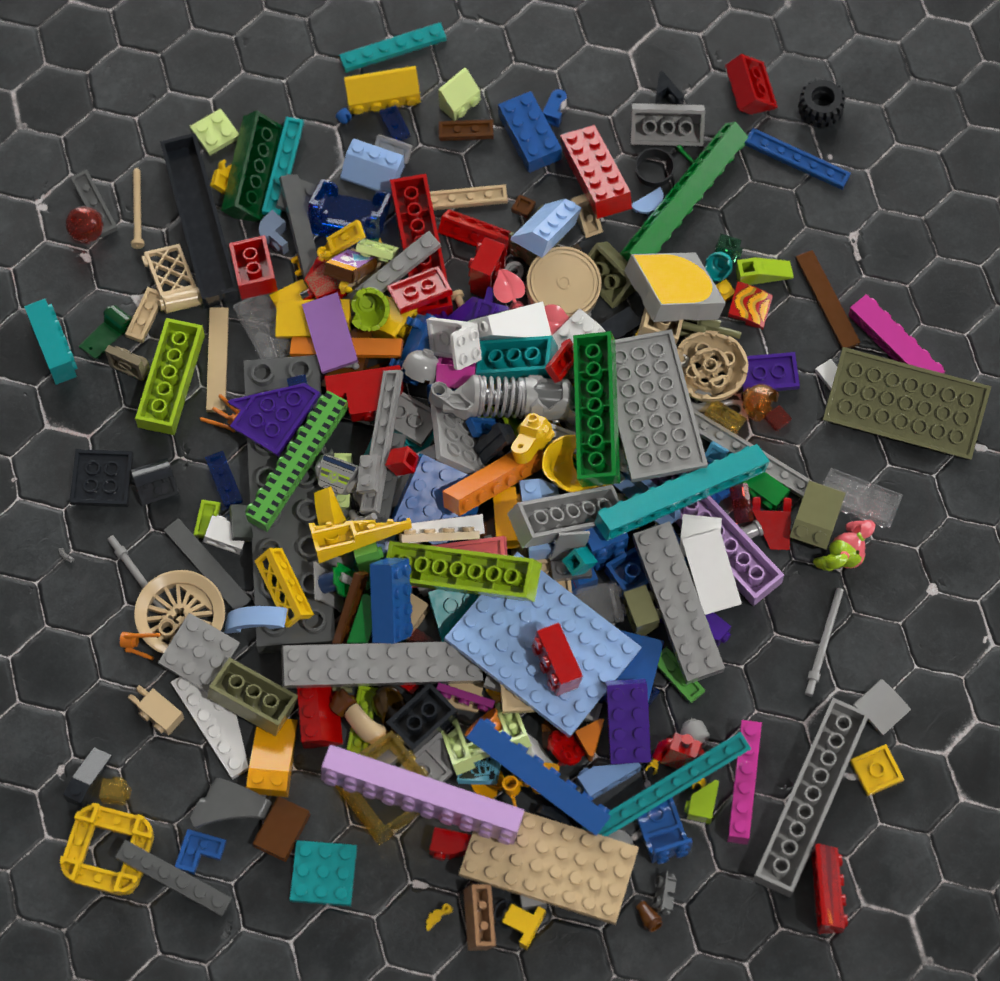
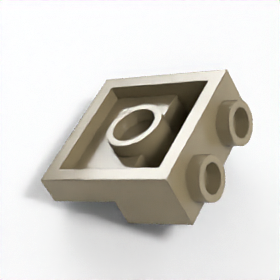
M108 345L105 350L110 367L138 380H145L150 371L146 358L131 354L127 349L118 346L112 347Z

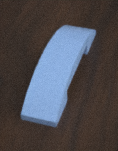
M250 606L235 609L227 615L224 633L241 632V629L263 626L268 629L284 628L288 609L275 606Z

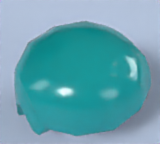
M722 251L714 252L706 259L705 269L714 282L722 281L731 274L733 261L728 254Z

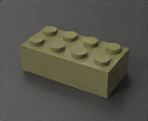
M229 657L209 686L207 698L276 736L295 708L298 695L286 688H282L277 683Z

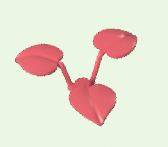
M500 269L493 286L495 298L502 303H508L512 300L513 303H511L510 309L524 306L522 302L515 299L521 298L525 293L523 281L513 272ZM549 304L545 306L551 335H553L569 317L560 306Z

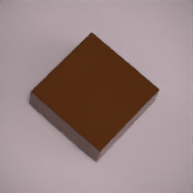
M519 194L511 208V212L528 219L536 205V201Z

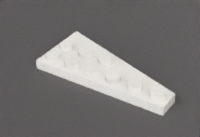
M178 677L173 680L171 685L232 780L248 771L249 765L237 715L208 699L207 692L185 679Z

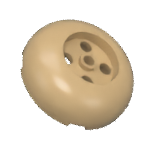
M709 330L704 333H694L679 344L677 351L680 362L685 361L683 354L689 357L687 367H682L691 398L702 402L723 401L737 393L744 384L748 373V359L743 347L733 337L725 336L718 333V331ZM694 363H700L701 367L696 369ZM724 372L726 375L721 374L720 376H718V373ZM705 378L708 379L709 382L704 383L701 380ZM699 389L703 392H710L712 396L695 393V391Z

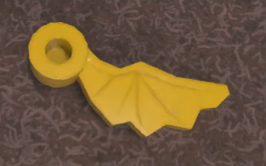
M444 904L442 910L438 909L430 913L429 918L426 920V930L429 931L441 920L443 915L450 914L453 910L452 906Z

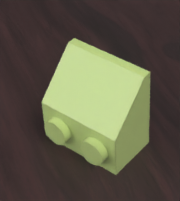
M463 68L439 88V108L453 121L462 118L467 110L475 107L480 102V89L466 68Z

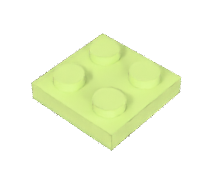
M221 109L190 126L191 131L196 133L198 141L209 156L235 142L239 136V133Z
M364 238L357 243L356 251L360 252L362 256L371 257L373 255L377 256L378 260L389 262V260L398 255L399 247Z

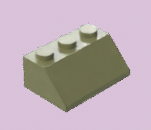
M608 241L596 243L588 253V256L595 262L601 275V291L599 295L612 308H615L636 291L624 271L628 262Z

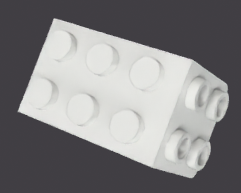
M434 317L426 319L430 350L434 353L433 355L453 358L455 370H461L482 360L477 323Z

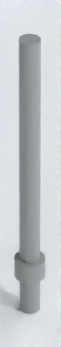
M114 535L110 536L107 540L114 548L115 555L124 562L143 589L148 582L127 555L128 551L126 548L120 545ZM153 600V604L156 607L166 609L157 600Z
M836 588L812 671H809L808 685L805 691L807 696H813L816 683L819 682L821 676L819 672L844 592L842 588Z

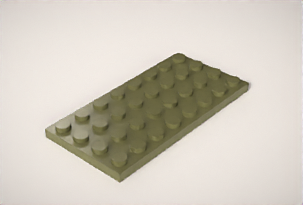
M843 347L823 421L971 460L992 386Z

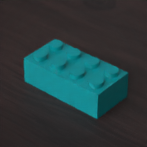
M42 299L24 306L55 384L57 385L77 377L75 370L78 369L52 304L48 305L46 299Z
M552 335L480 341L482 360L477 362L476 375L485 376L487 378V385L490 376L494 378V384L498 376L501 378V384L505 376L508 378V382H510L512 377L517 381L519 377L524 378L529 375H542L543 378L552 379L545 367L558 351V345Z

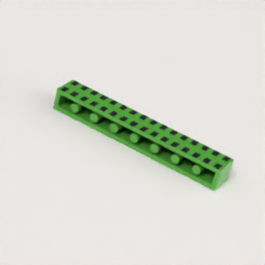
M328 390L324 396H320L317 401V407L308 414L306 424L299 428L294 442L291 441L284 457L281 456L276 464L277 468L274 472H270L266 479L267 483L258 490L253 504L250 503L245 513L249 523L266 532L269 531L348 410L347 400Z

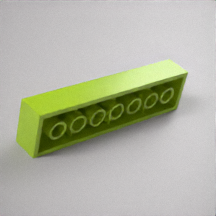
M389 541L386 557L409 558L411 586L535 602L542 563L532 558Z

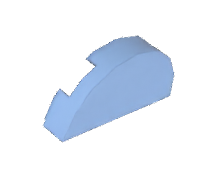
M659 187L632 203V210L635 213L652 214L663 201L661 188Z

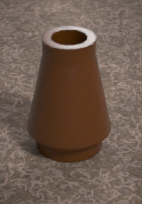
M642 901L636 906L646 930L654 932L663 925L662 917L646 901Z

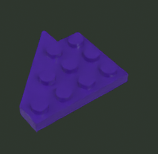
M306 383L231 399L228 401L229 405L240 412L230 427L279 457L320 398L321 393Z

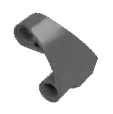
M215 778L206 797L198 801L190 819L195 828L235 818H257L264 820L272 803L267 798L248 788L228 780Z

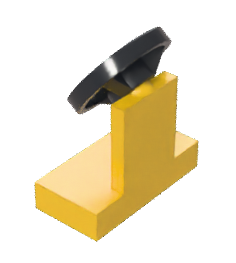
M503 899L498 901L493 907L495 925L505 929L512 927L523 933L519 941V947L527 950L546 915V910L538 906L533 915L517 907L511 900ZM504 902V908L500 911V916L496 918V910ZM503 920L502 923L506 924L507 926L500 925L498 921Z

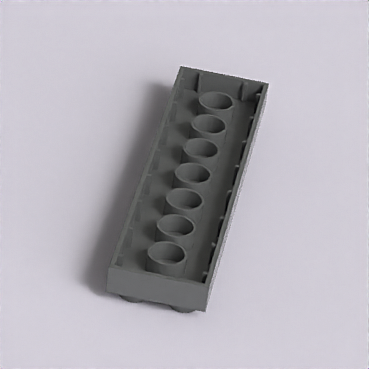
M317 355L244 360L245 396L306 383L322 395L321 368ZM316 402V404L313 406V408L311 409V411H312V410H313V411L315 410V408L317 407V402ZM308 415L306 416L302 424L299 426V428L306 424ZM299 428L279 457L247 438L250 503L253 504L258 490L267 483L266 479L270 472H274L277 468L276 464L281 456L284 457L289 443L291 441L294 442ZM321 451L269 531L266 532L252 524L255 606L276 607L255 560L269 548H282L314 613L310 619H300L289 628H286L285 625L284 628L268 629L265 626L256 627V642L259 654L281 652L283 646L332 645L336 632L335 608L322 601L314 600L313 562H319L308 524L315 523L316 526H319L314 493L324 488L318 485L314 467L319 457L323 455ZM266 558L263 564L265 569L268 570L269 561ZM331 559L319 564L328 571H333ZM275 575L272 576V583L274 586H276L277 578ZM281 591L280 600L284 603L285 595ZM289 608L288 610L289 619L294 617V613L291 608Z

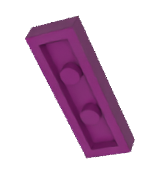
M438 682L436 689L447 700L451 698L457 699L458 703L464 706L473 704L477 706V710L486 713L488 710L494 709V700Z

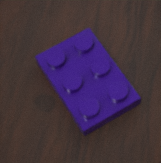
M795 352L747 356L748 373L742 385L743 394L796 390L800 388Z

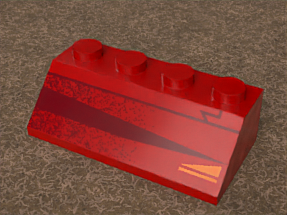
M815 844L811 857L818 934L843 933L845 927L848 926L847 914H843V907L846 906V897L841 891V887L844 886V875L840 874L839 868L842 867V855L838 854V848Z

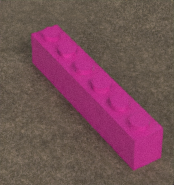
M866 294L850 307L848 316L893 360L945 373L943 366L939 362H935L929 352L922 349L915 338L909 336L899 323L894 322L887 311H883L874 298H870Z
M742 720L740 725V732H742L751 750L736 759L727 842L747 845L749 841L761 722Z

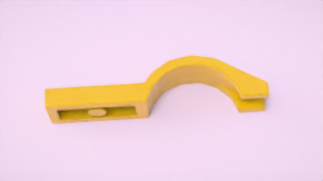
M355 220L327 237V243L324 247H326L325 251L331 252V256L325 258V261L330 260L366 237L360 221ZM295 256L290 260L291 263H297L299 270L295 271V275L301 276L302 272L298 256Z

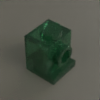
M720 233L714 252L722 251L728 254L731 260L735 262L736 258L740 259L743 248L740 247L741 240Z

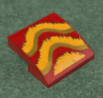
M738 281L728 317L746 321L745 325L764 329L773 295Z

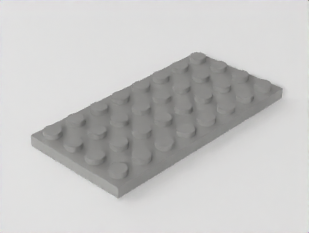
M672 329L616 339L618 431L631 483L707 468L705 452Z

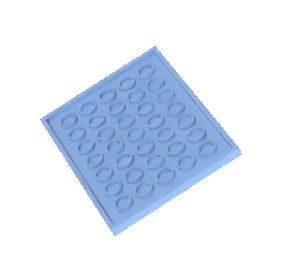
M519 552L514 555L516 557H524ZM542 570L540 571L535 602L480 595L444 638L448 644L569 738L606 693V681L617 680L642 648ZM556 623L560 624L583 674L577 689L556 696L554 691L551 692L547 683L549 679L546 673H542L539 665L541 661L538 655H534L531 647L538 630Z

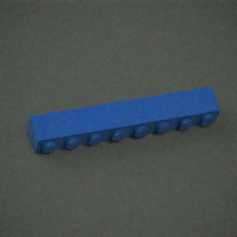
M480 718L466 738L597 836L611 817L608 814L610 810L601 803L597 806L591 802L594 798L585 791L581 794L575 790L577 785L569 779L565 782L559 778L561 773L553 767L550 769L546 768L543 765L545 761L537 755L532 757L526 753L529 749L520 742L516 745L510 741L512 736L504 730L500 733L494 729L496 724L488 718L485 721Z

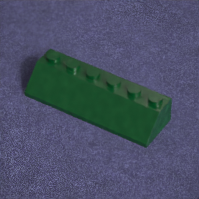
M257 110L243 116L221 209L222 212L234 219L261 222L264 218L262 209L284 127Z

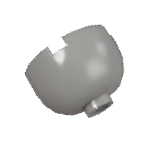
M429 349L416 350L407 355L401 369H405V374L413 380L421 383L427 380L430 381L429 384H433L436 382V370L439 361Z

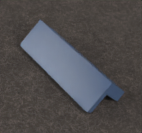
M625 472L622 474L626 478L620 484H612L613 487L620 493H624L629 499L635 494L646 492L651 487H658L650 479L631 483L630 475ZM680 509L653 522L661 525L670 521L672 524L681 517Z

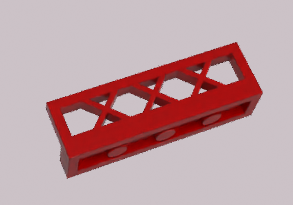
M450 209L442 215L438 233L476 247L479 242L482 243L484 238L487 237L505 244L506 256L508 255V235L510 231Z

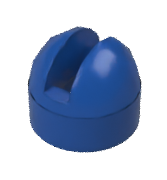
M347 108L341 109L336 114V119L342 124H347V122L351 121V113Z

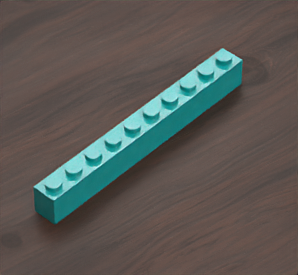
M758 444L751 447L746 446L737 453H730L721 460L716 459L712 461L707 468H700L688 474L684 473L677 479L667 480L661 486L651 487L642 494H635L626 501H619L610 508H602L598 511L594 524L605 540L609 541L762 474L766 471L770 461Z

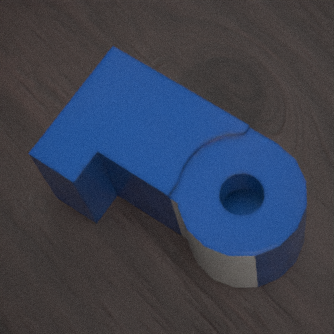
M561 89L552 92L543 110L548 124L559 127L561 124L562 113L560 112L566 107L567 94Z

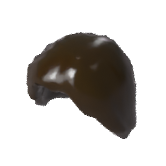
M386 685L376 690L371 704L383 725L387 726L386 722L406 705V702L397 688L392 685Z

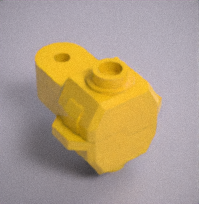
M529 413L524 421L520 423L517 428L519 435L511 445L515 462L519 464L528 463L538 450L543 451L548 442L555 436L551 423L546 417L539 416L536 413Z

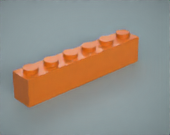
M538 450L531 461L525 464L515 462L513 453H508L443 491L444 508L458 516L465 514L515 485L520 480L542 469L544 451Z

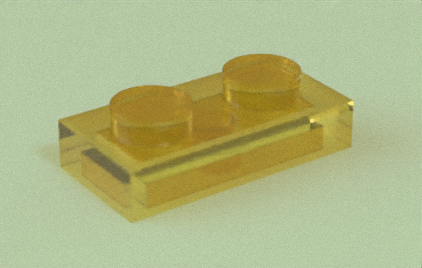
M720 401L712 402L704 413L706 417L735 434L738 433L747 419Z

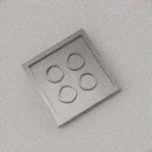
M189 613L158 664L208 693L209 686L229 657L232 658L240 642Z

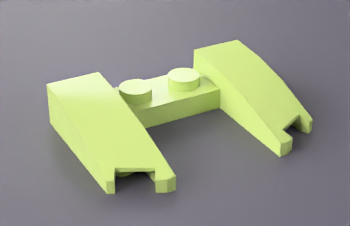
M494 704L498 710L503 730L512 736L510 741L516 745L520 742L526 748L532 746L519 713L502 714L501 704ZM455 719L452 722L455 729L448 735L442 730L441 734L455 772L459 775L475 769L474 762L487 758L489 755L472 742L466 743L459 722Z

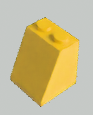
M386 296L390 304L389 317L380 329L372 331L373 338H402L404 343L412 329L411 326L406 324L408 316L413 319L416 318L417 309L401 315L392 298Z

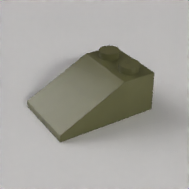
M809 480L790 537L827 550L846 492Z

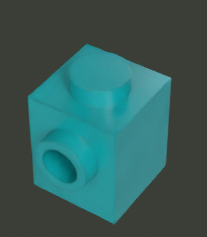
M587 546L574 548L562 560L572 576L586 574L598 562Z

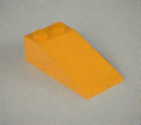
M287 719L276 736L258 726L256 727L246 788L260 795L288 797L298 720Z

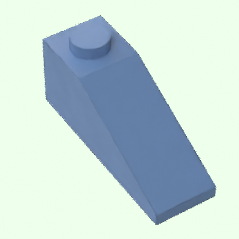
M640 763L594 766L591 769L587 767L579 772L577 783L580 788L595 799L639 773L641 765Z

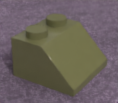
M646 585L623 592V608L634 634L642 636L659 627V619H661L658 607L655 608L653 605L655 601L651 590H647Z

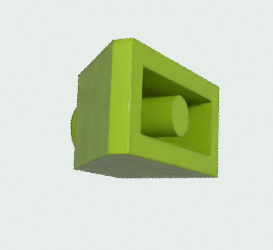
M714 780L692 794L690 801L686 800L684 812L688 813V820L711 824L719 780Z

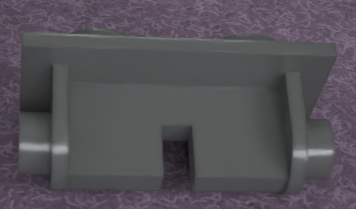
M669 871L659 873L656 877V891L652 900L653 910L657 913L662 912L663 915H670L674 904V897L668 896V893L675 894L677 879L675 874H668Z

